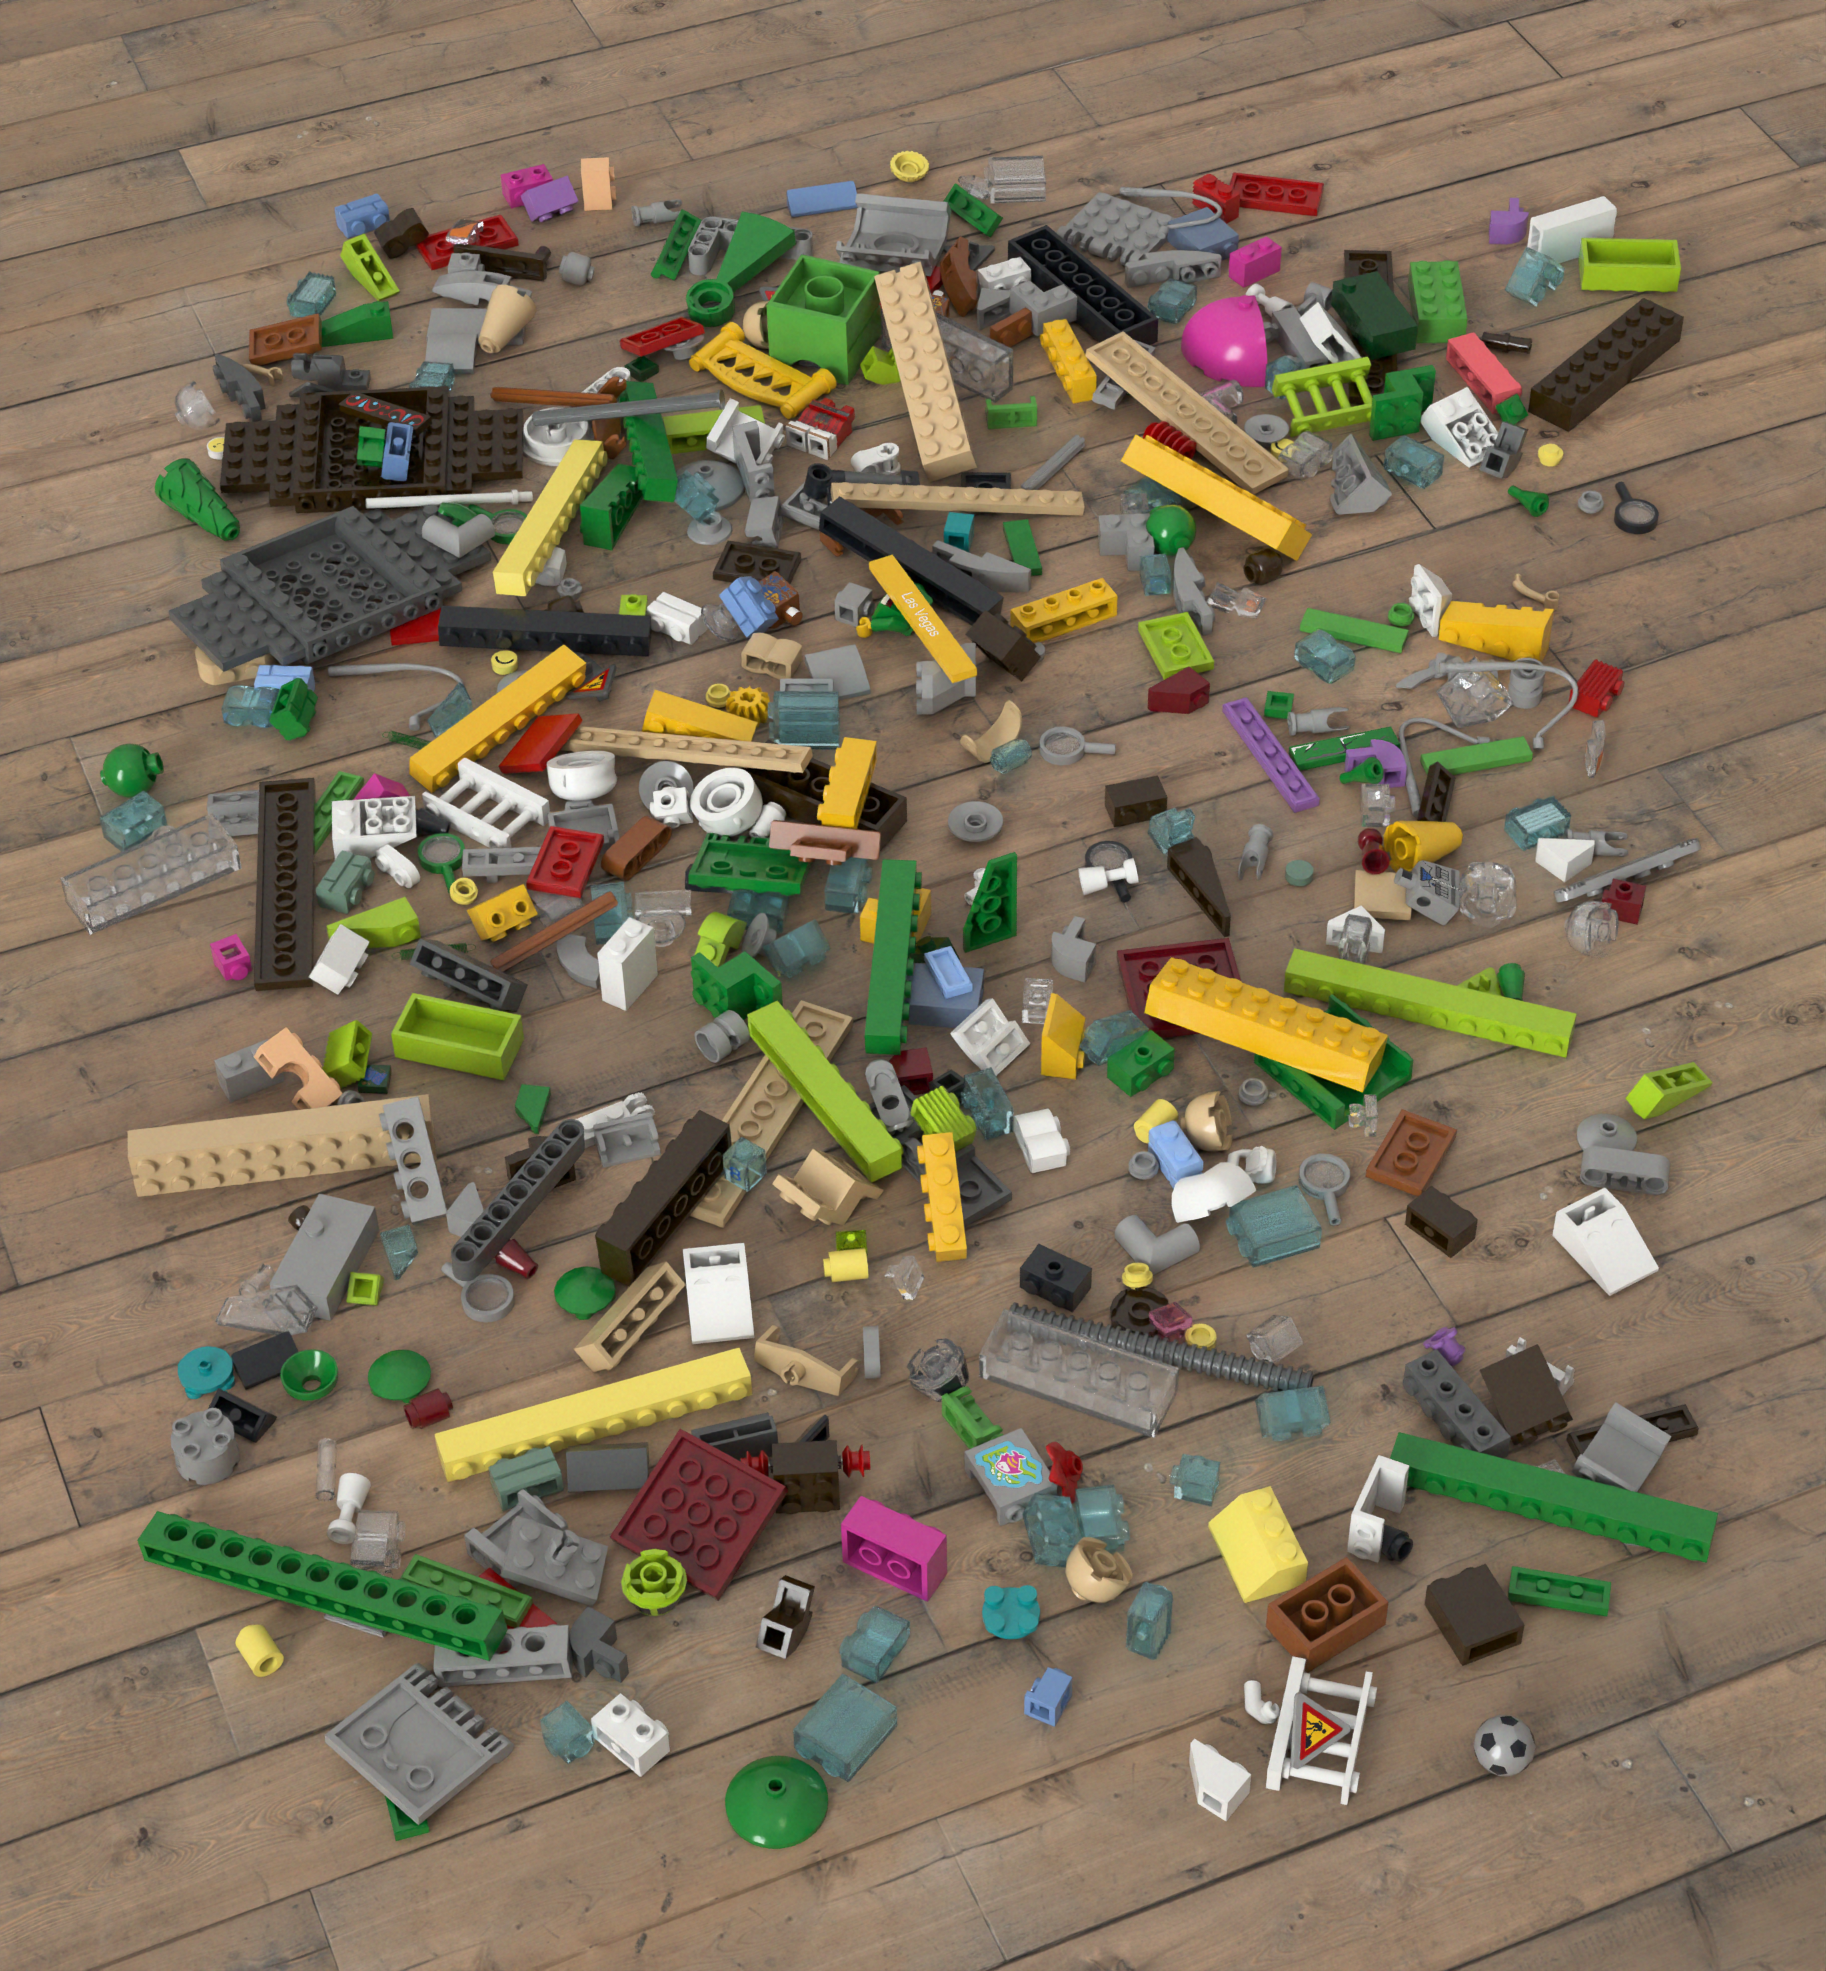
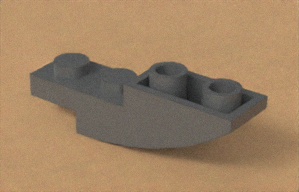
M221 354L214 355L216 365H213L212 368L216 380L219 379L222 393H227L231 402L237 401L238 405H241L245 419L249 418L251 422L261 421L260 410L266 409L263 390L259 382L239 363Z

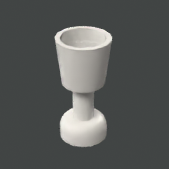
M1253 284L1246 292L1248 296L1255 295L1258 305L1262 304L1265 306V312L1271 318L1274 311L1294 307L1292 303L1276 296L1268 298L1265 296V289L1259 284Z
M1134 858L1125 860L1122 868L1105 871L1103 866L1078 868L1083 895L1108 887L1107 882L1126 878V881L1130 884L1139 883Z
M347 1473L339 1479L336 1503L339 1509H341L339 1519L332 1521L327 1530V1536L336 1543L350 1544L356 1539L357 1528L352 1523L353 1514L361 1510L371 1487L370 1481L362 1475Z

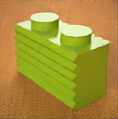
M354 1020L329 1032V1041H327L326 1054H324L326 1058H324L325 1062L323 1063L322 1070L329 1078L335 1079L341 1089L351 1085V1083H356V1080L360 1081V1078L365 1079L372 1032L358 1020Z
M940 1086L913 1101L910 1112L911 1116L914 1117V1120L921 1127V1130L924 1131L925 1135L953 1132L955 1152L973 1143L976 1134V1124L971 1116H965L961 1111L959 1101L954 1093H948L944 1086Z

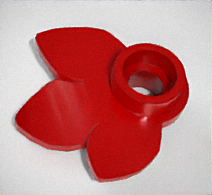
M1054 1441L1046 1446V1450L1053 1461L1049 1481L1062 1487L1063 1503L1065 1506L1075 1503L1077 1499V1481L1081 1477L1083 1464L1080 1457L1073 1451H1066L1058 1442Z

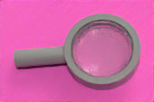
M446 1262L443 1265L441 1271L463 1287L461 1292L462 1307L469 1318L478 1322L488 1323L498 1321L510 1313L514 1306V1292L512 1285L507 1279L495 1274H484L471 1281H461L454 1277L450 1262Z

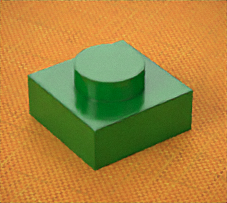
M1518 394L1510 396L1495 406L1502 421L1516 424L1528 416Z
M1267 691L1264 716L1287 719L1288 712H1292L1294 694Z

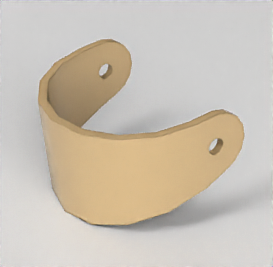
M1008 700L997 721L985 734L975 741L969 736L963 735L960 740L961 746L984 763L998 759L1012 747L1019 736L1022 728V715L1019 708L1012 701Z

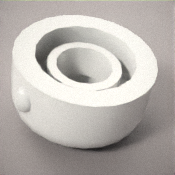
M581 751L550 759L547 762V772L551 791L559 798L572 801L589 800L606 795L613 790L617 783V776L614 770L615 755L606 751Z
M739 768L720 769L706 776L695 787L690 799V807L695 817L699 820V826L707 833H715L719 837L723 835L733 837L748 830L759 818L763 806L761 792L748 772Z

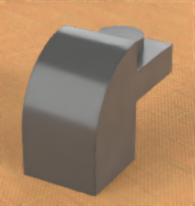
M1502 421L1495 444L1487 447L1479 470L1501 479L1508 478L1516 469L1522 457L1521 449L1528 429Z
M589 1606L577 1618L570 1631L574 1666L584 1677H587L595 1668L601 1676L605 1678L611 1677L622 1683L629 1674L627 1655L612 1647L617 1640L615 1621Z

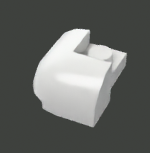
M1220 1162L1203 1174L1181 1178L1175 1184L1172 1193V1209L1175 1220L1179 1223L1209 1216L1211 1214L1210 1211L1219 1209L1226 1204L1228 1207H1232L1254 1193L1256 1188L1249 1175L1239 1166L1230 1162Z

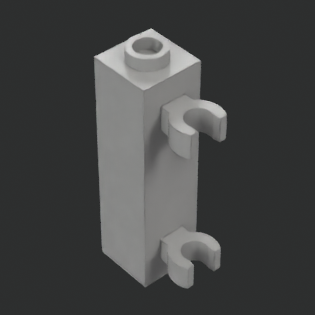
M1295 307L1272 312V322L1263 323L1266 332V343L1276 338L1287 355L1282 358L1283 363L1287 366L1281 368L1283 373L1328 365V358L1312 341Z

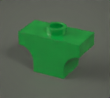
M360 426L357 465L382 468L386 443L385 429Z

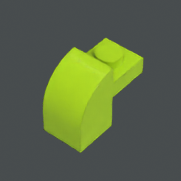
M872 346L860 363L865 379L881 385L900 382L901 379L893 348L887 352Z
M719 912L710 913L698 931V935L701 938L694 955L701 952L715 966L720 967L724 964L730 947L738 950L747 923Z

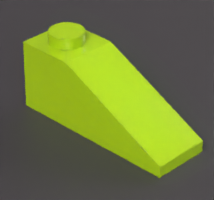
M365 234L343 243L340 255L352 276L377 301L380 302L399 294L400 290Z
M406 897L327 925L329 939L341 924L368 940L367 948L397 947L421 938L418 917Z
M1694 1062L1644 1074L1625 1099L1630 1103L1633 1111L1645 1120L1666 1113L1707 1089L1713 1082Z

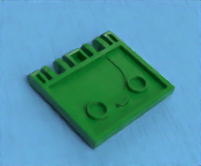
M707 833L689 872V884L697 885L700 888L714 886L724 887L730 891L747 889L756 893L770 891L791 896L801 893L812 862H802L798 860V857L790 856L791 850L770 848V838L752 837L750 843H747V837L740 836L737 842H731L729 835H723L719 841L718 834Z

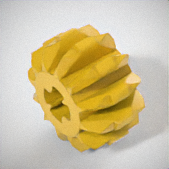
M750 685L745 689L739 687L738 691L730 692L726 702L727 713L758 722V728L760 723H767V718L770 716L771 703L768 692H762L761 687L752 689Z

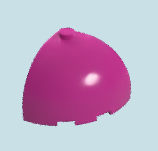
M1243 295L1217 300L1196 312L1185 326L1181 340V351L1190 365L1204 370L1205 376L1219 382L1223 378L1235 381L1236 386L1267 387L1266 337L1262 315L1255 295Z

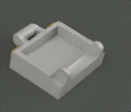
M591 799L566 801L565 811L547 813L549 828L550 826L604 834V843L599 855L605 854L620 839L613 804L594 806Z

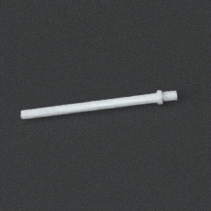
M514 489L511 492L366 498V508L438 506L442 502L457 504L511 502L512 505H518V502L533 501L532 491L518 492L517 489Z

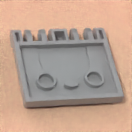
M1099 192L1066 226H1061L1056 233L1071 246H1075L1081 240L1080 250L1084 252L1088 250L1090 254L1101 258L1108 257V260L1114 261L1122 255L1120 262L1121 265L1125 266V263L1144 260L1145 253L1157 252L1167 241L1168 237L1167 234L1164 239H1160L1157 236L1158 230L1161 226L1168 225V221L1176 218Z
M420 1663L414 1664L325 1734V1743L418 1825L490 1766L504 1760L514 1748V1743L504 1735H500L494 1727L488 1729L478 1738H473L484 1727L486 1721L479 1714L475 1715V1710L459 1696L452 1697L454 1693L448 1687H444L428 1699L427 1696L435 1690L439 1680L434 1675H430V1671Z

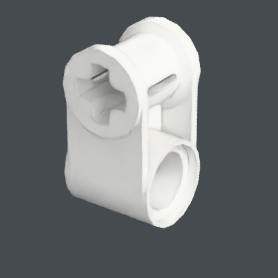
M883 443L880 446L859 451L851 458V465L855 472L896 475L901 470L897 459L899 447L894 443Z

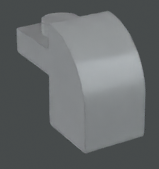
M1074 916L1070 925L1064 927L1062 934L1053 932L1051 961L1055 970L1061 975L1085 983L1096 964V944L1084 940L1085 919Z

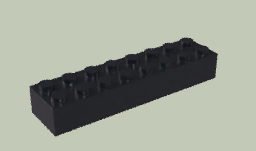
M1042 226L1008 241V260L1021 257L1031 269V282L1041 291L1046 292L1064 284L1077 296V316L1075 322L1099 343L1121 332H1125L1133 340L1147 345L1158 342V318L1049 226Z

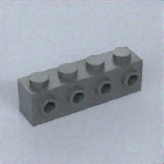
M420 938L409 964L422 970V975L434 980L438 978L444 981V986L453 990L467 992L466 996L479 1002L485 1001L490 1004L489 1008L506 1012V1010L518 1011L528 984L438 940Z
M1437 1349L1405 1364L1404 1389L1420 1403L1424 1414L1428 1418H1432L1439 1426L1440 1432L1446 1440H1450L1456 1447L1500 1458L1508 1456L1511 1436Z

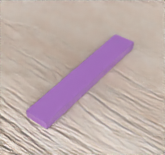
M1248 698L1223 704L1222 712L1293 812L1296 813L1319 806L1320 798Z

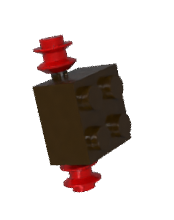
M837 1440L772 1444V1459H770V1463H768V1456L763 1450H761L758 1457H751L749 1451H747V1457L741 1458V1462L766 1476H769L770 1469V1473H773V1480L786 1486L788 1492L776 1509V1514L816 1511L824 1513L840 1510L838 1469H841V1465H843V1472L848 1478H850L853 1471H860L864 1477V1470H870V1451H863L862 1444L858 1451L852 1452L849 1446L846 1445L842 1451L841 1459V1455L838 1456Z

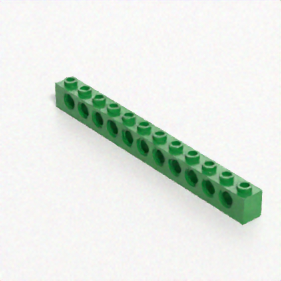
M157 1511L137 1540L144 1561L487 1661L491 1660L508 1630L503 1610L494 1605H484L470 1601L463 1596L442 1593L432 1587L425 1588L414 1585L404 1579L397 1580L386 1577L376 1571L358 1569L348 1563L330 1561L316 1554L302 1553L289 1546L281 1547L267 1543L261 1538L253 1539L239 1535L233 1530L225 1531L212 1527L205 1522H194L184 1519L177 1514H166Z

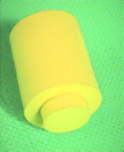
M1157 1099L1134 1124L1138 1139L1148 1143L1150 1142V1129L1172 1120L1177 1122L1179 1115L1175 1107L1166 1100Z
M866 1249L828 1252V1258L823 1259L824 1276L831 1277V1282L868 1279Z
M248 1625L240 1631L235 1644L256 1676H268L282 1665L284 1656L263 1625Z

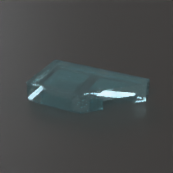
M410 1225L380 1233L395 1280L401 1278L418 1254Z

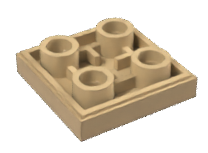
M1356 870L1354 909L1362 906L1373 918L1411 919V907L1406 904V888L1394 883L1395 872L1370 874L1363 870Z

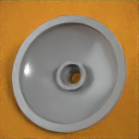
M700 460L689 463L676 471L678 483L674 502L687 510L695 512L720 511L735 504L743 495L744 483L740 472L727 463L716 460Z

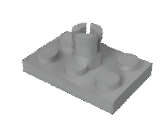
M516 1515L512 1522L500 1576L593 1607L599 1593L608 1546L579 1537L570 1530L561 1531Z

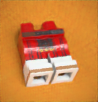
M824 398L821 402L812 400L809 403V407L803 411L801 417L796 422L790 421L786 425L787 446L804 452L808 451L809 454L828 460L845 438L852 433L851 423L855 419L854 408L846 405L840 410L835 408V403L828 398ZM802 437V443L798 442L797 439ZM823 445L824 450H819L818 447Z

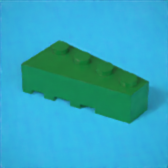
M618 463L580 504V533L583 534L584 545L613 550L643 499L642 490L638 489L639 477H635L634 466Z

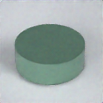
M1304 860L1289 862L1285 871L1287 882L1294 886L1310 884L1313 880V866Z

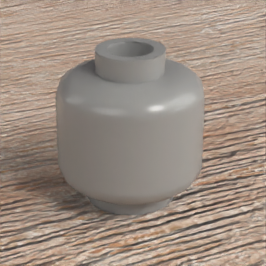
M570 252L567 256H563L559 273L562 274L563 281L583 286L586 280H592L595 267L591 266L592 261L590 257Z

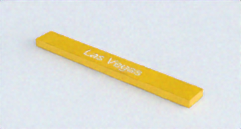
M890 555L870 561L869 570L951 682L956 683L977 676L976 666L895 557Z

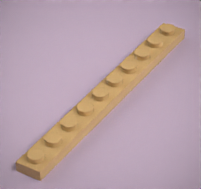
M847 482L831 483L832 502L840 496L858 508L1083 516L1085 509L1082 492L1071 490L1050 491L873 483L858 484Z
M579 726L560 749L572 752L606 751L622 757L779 770L793 773H803L813 757L811 747L583 726Z

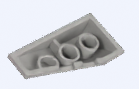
M1350 434L1333 451L1332 470L1336 474L1335 478L1331 481V486L1335 488V491L1331 495L1330 501L1338 515L1374 512L1379 507L1385 505L1392 495L1387 482L1355 436Z

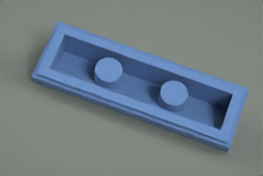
M846 181L787 190V206L791 217L858 208L855 203L857 194L854 181Z

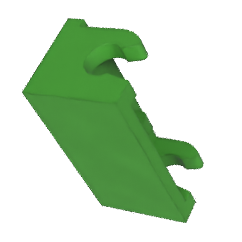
M1030 396V403L992 405L991 399H985L988 429L1037 426V403L1035 396Z
M965 1386L950 1394L942 1395V1416L965 1445L971 1449L1003 1436L1000 1433L1003 1429L1000 1425L992 1424L975 1403L972 1395L966 1396L972 1391L968 1386Z

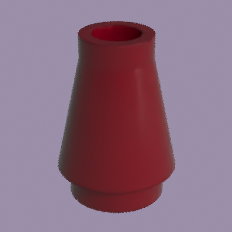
M509 1239L494 1257L496 1264L516 1272L526 1279L531 1278L538 1269V1264L531 1259L515 1239Z

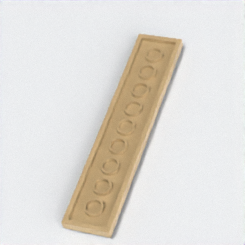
M1125 332L1114 335L1087 349L1086 357L1161 421L1168 422L1169 426L1176 428V431L1179 430L1183 435L1188 436L1190 440L1197 443L1196 450L1242 489L1254 495L1288 477L1289 469Z
M802 1000L792 1013L798 1026L806 1029L810 1040L815 1046L819 1045L825 1058L829 1062L853 1026V1017ZM766 1055L722 1120L730 1124L734 1161L691 1213V1217L724 1228L804 1103L802 1098ZM730 1167H734L740 1172L741 1181L731 1176ZM732 1169L734 1173L738 1174L737 1170Z

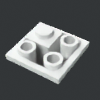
M1418 564L1414 566V576L1411 578L1412 595L1409 598V605L1412 611L1420 618L1422 626L1427 628L1432 637H1436L1439 634L1440 620L1452 600V593L1439 576Z

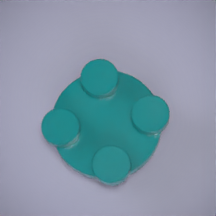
M212 1346L200 1347L187 1353L178 1363L179 1380L183 1387H185L186 1395L190 1399H198L205 1393L217 1391L218 1388L229 1390L235 1385L233 1362L230 1355L224 1349Z
M1024 1585L1020 1588L990 1586L985 1590L982 1618L988 1632L1004 1639H1019L1037 1630L1040 1620V1607L1037 1601V1590L1033 1586Z

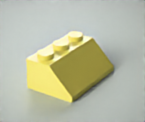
M1271 1486L1239 1495L1208 1523L1211 1534L1244 1603L1294 1589L1306 1581L1308 1561Z

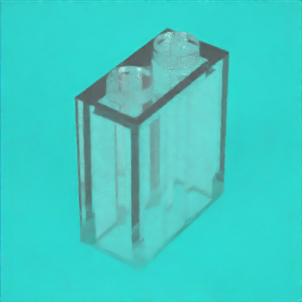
M1043 155L988 157V167H984L985 194H990V203L1046 201Z

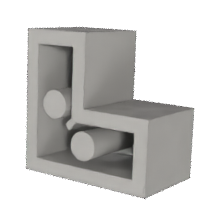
M1029 280L1010 288V313L1014 314L1025 307L1032 311V332L1039 336L1043 333V323L1067 319L1068 323L1076 320L1077 296L1064 284L1043 292Z
M1150 513L1100 515L1098 517L1100 556L1126 555L1128 571L1153 570L1154 541L1146 529V522Z

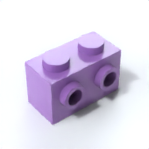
M568 175L529 189L521 195L531 222L538 219L540 223L553 218L552 214L560 212V215L567 214L573 211V206L579 202Z

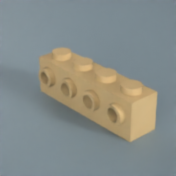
M667 1262L647 1267L579 1342L574 1350L592 1372L613 1369L620 1363L621 1357L640 1340L641 1334L657 1321L658 1315L664 1308L674 1302L676 1295L686 1284Z

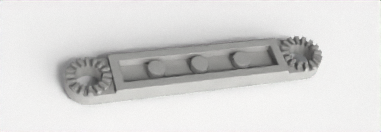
M1692 838L1687 840V843L1686 841H1683V844L1679 842L1671 847H1666L1572 883L1569 887L1567 885L1553 891L1556 901L1563 902L1586 893L1588 897L1604 892L1603 887L1611 885L1613 879L1627 881L1626 878L1633 875L1637 879L1651 874V868L1658 867V870L1673 866V860L1700 850L1701 845L1698 838Z

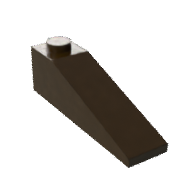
M1197 837L1169 847L1167 869L1224 937L1230 936L1231 915L1209 847L1204 846Z

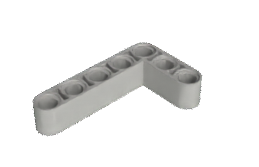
M706 217L701 221L688 248L689 270L692 274L705 275L711 270L719 251L728 249L739 220ZM789 227L795 231L796 245L779 258L798 260L801 254L812 257V232L803 228Z

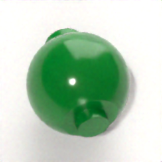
M1173 504L1157 506L1151 510L1146 522V529L1153 537L1154 550L1166 556H1176L1179 548L1184 547L1185 550H1188L1196 537V523L1190 512L1181 506Z
M122 744L112 749L106 756L100 776L103 784L108 786L115 794L126 798H135L144 795L154 786L157 775L164 772V766L158 752L150 754L146 748L138 744Z

